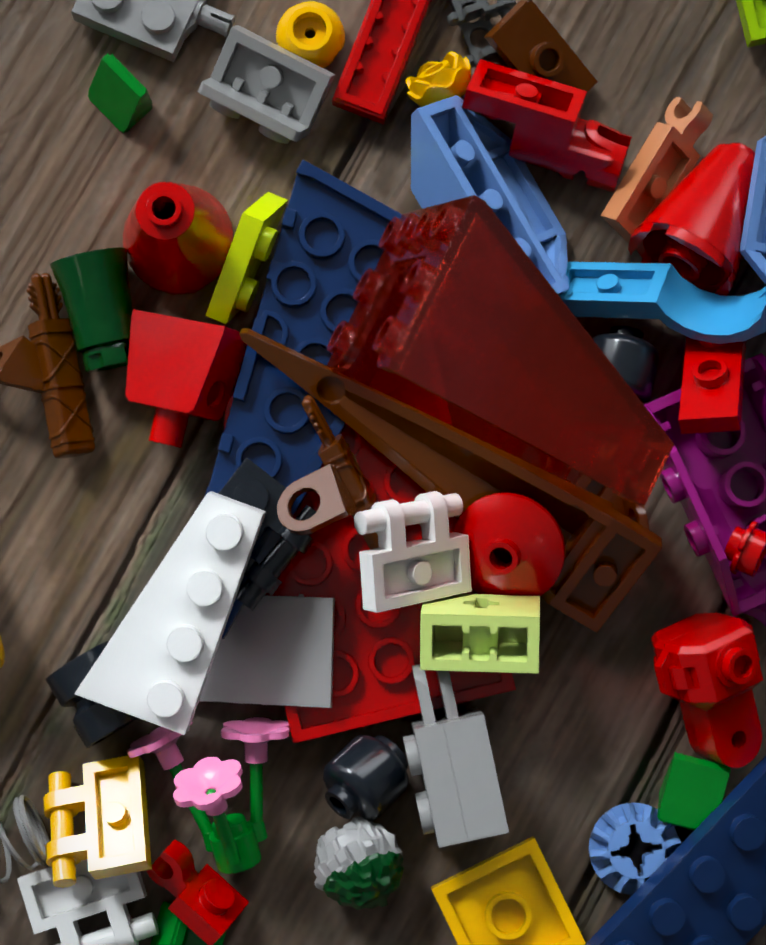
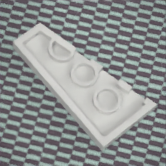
M212 491L208 492L74 694L185 735L189 731L266 511Z

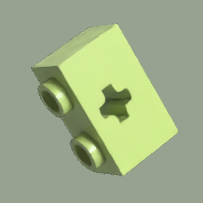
M458 594L422 603L420 670L539 674L540 596Z

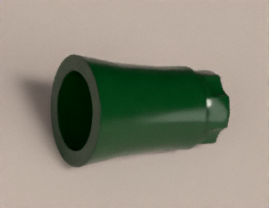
M118 247L93 250L52 262L50 267L66 305L77 351L83 352L86 372H101L127 366L131 316L133 312L128 280L127 248Z

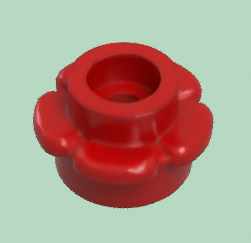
M756 521L751 522L746 530L736 526L728 540L724 552L727 559L732 561L730 571L736 575L740 571L754 577L766 555V532L758 529V522Z

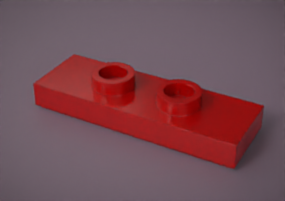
M371 0L333 95V106L384 125L432 0Z
M686 336L678 418L681 434L740 431L746 341L716 344L693 340Z

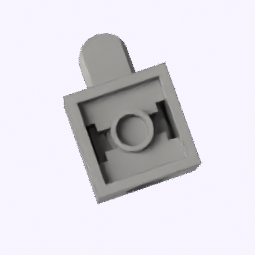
M420 664L413 665L412 672L422 719L411 721L414 735L403 737L411 776L422 774L425 791L415 793L423 834L435 833L438 847L441 848L509 833L484 714L477 707L457 711L449 671H436L445 714L435 716L425 670H420Z

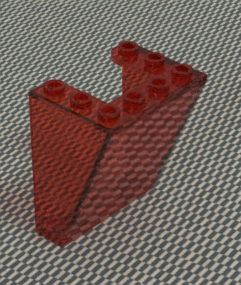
M471 195L404 213L401 218L395 216L381 236L379 247L384 252L375 270L367 269L355 288L353 299L358 301V304L349 322L342 320L329 340L327 351L332 353V356L327 366L570 483L571 481L567 480V477L572 468L613 490L612 493L633 504L645 506L672 451L674 443L488 204L481 198Z

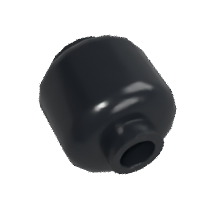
M613 326L610 333L597 335L589 341L581 376V388L591 397V404L593 406L616 413L634 412L635 406L650 400L659 361V352L652 344L643 340L644 333L641 330L629 326Z
M358 735L324 767L323 780L328 790L325 793L327 803L334 812L345 819H350L352 816H361L367 821L376 820L408 787V774L406 772L408 762L405 755L395 743L384 736L377 735L374 738L367 735Z

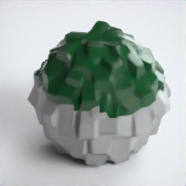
M361 816L353 818L341 829L337 826L332 827L326 831V835H321L318 839L314 863L315 870L313 871L317 877L314 882L316 888L324 891L327 897L337 901L339 905L350 906L356 910L363 908L373 909L377 906L384 907L388 905L387 898L390 893L399 888L404 870V859L402 851L398 847L396 836L388 832L381 824L367 821Z

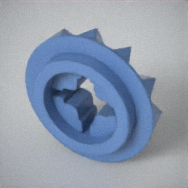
M632 802L615 806L599 818L591 832L589 856L593 869L607 886L619 893L633 895L681 845L674 826L658 820V809L650 805ZM630 825L634 826V832L638 833L640 841L651 843L652 845L658 844L659 847L651 849V852L642 854L640 873L637 872V867L633 865L631 858L620 856L619 854L611 855V851L620 850V847L629 844Z

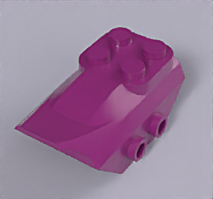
M760 353L745 360L740 431L681 434L678 421L681 389L638 407V410L665 467V470L659 472L665 492L673 504L681 502L690 523L684 525V531L692 550L697 557L705 554L733 617L744 613L754 617L766 626V555L755 576L751 577L740 571L736 575L730 571L732 561L727 559L724 552L736 526L746 530L751 522L756 521L758 522V529L766 532V358Z

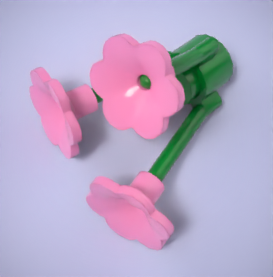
M254 717L244 721L231 720L223 723L221 737L244 742L245 762L250 763L249 821H246L245 815L241 813L225 814L228 808L226 799L236 796L243 787L240 778L243 770L239 761L233 759L221 761L217 757H206L198 761L194 768L184 770L181 765L184 758L176 744L182 734L161 726L130 744L131 748L126 751L129 758L145 753H155L163 770L170 771L176 787L173 793L174 801L179 807L189 808L202 833L206 851L213 852L218 871L225 874L243 872L260 862L261 852L258 842L268 837L263 820V763L268 761L267 742L289 737L290 728L288 721H272L269 718ZM207 815L213 817L214 822L212 824Z

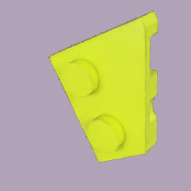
M267 192L242 213L205 316L227 324L240 310L244 312L249 310L259 287V281L255 280L254 277L261 261L266 262L274 247L278 235L276 228L287 205V199Z

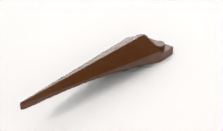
M249 328L241 329L239 334L243 342L349 425L426 492L438 491L442 495L459 494L463 501L462 513L476 500L501 492L524 495L544 506L555 518L562 531L566 553L561 574L554 585L541 597L552 607L597 633L661 551L662 538L615 510L614 503ZM504 548L494 549V553L505 563L512 562V555L508 550Z

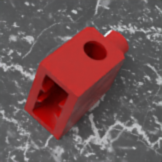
M133 309L125 395L129 402L155 408L148 441L182 448L189 416L218 421L222 418L238 378L247 344L242 341L239 331L226 326Z

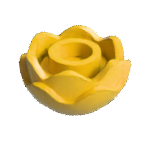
M307 1L290 7L283 14L277 25L276 42L278 46L325 68L332 63L338 52L344 47L345 31L339 16L333 9L320 2ZM308 30H312L315 32V36L307 38L305 33Z
M451 51L446 54L441 62L431 61L424 63L419 68L416 77L410 76L406 78L405 81L409 88L406 94L421 107L455 95L463 96L471 80V65L468 58H462L461 54Z

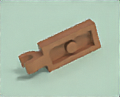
M676 97L671 101L665 112L667 124L656 123L600 215L628 243L635 229L693 170L701 157L693 146L699 136L709 127L713 118V114L702 102L697 101L693 109H691L680 97Z

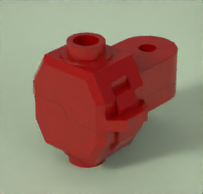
M696 613L655 632L651 640L655 652L654 669L660 693L666 694L680 703L688 740L693 751L701 757L731 768H740L749 764L758 754L762 744V728L752 689L763 681L752 625L743 619L721 613Z

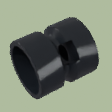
M109 641L76 657L45 679L61 707L75 706L77 709L73 718V727L86 748L101 742L138 719L74 694Z

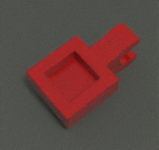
M175 839L152 864V869L146 871L156 884L164 887L176 897L168 909L207 945H213L249 903L247 899L208 864L198 873L194 867V859L189 849Z

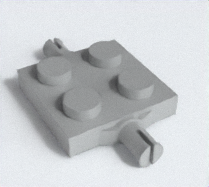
M76 0L71 11L74 21L172 62L175 61L184 40L196 30L198 25L227 38L236 20L235 15L207 5V0Z

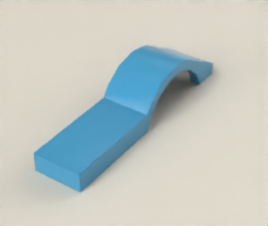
M567 262L566 276L569 277V289L563 294L547 300L551 316L659 319L668 328L693 340L716 344L743 342L766 332V286L760 291L744 296L718 295L699 289L681 277L670 263Z

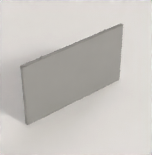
M299 594V596L265 595L253 611L244 605L225 639L221 638L199 701L332 708L335 598L304 597L303 594Z

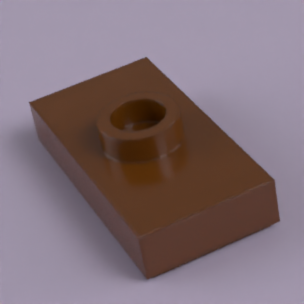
M520 0L484 36L509 68L587 92L598 82L532 0Z

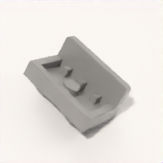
M235 25L230 29L211 77L201 82L198 93L211 99L209 105L215 111L235 119H239L243 115L260 124L258 130L264 136L274 141L288 144L290 140L297 142L309 135L335 74L239 25Z

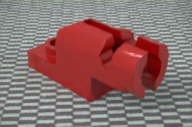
M480 59L466 88L462 108L481 113L489 119L505 120L516 124L509 151L510 157L557 172L563 178L573 180L574 175L578 171L583 170L587 177V185L612 193L615 192L632 136L623 134L596 120L589 119L587 121L580 119L587 91Z

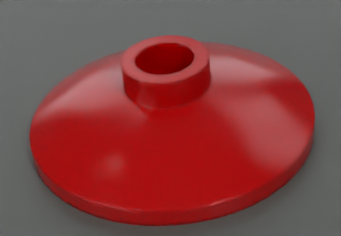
M505 492L484 496L467 507L454 527L453 532L469 535L472 589L479 594L542 596L554 585L561 574L566 553L562 531L552 514L544 506L529 497ZM504 548L508 550L512 555V562L504 563L495 556L494 549Z

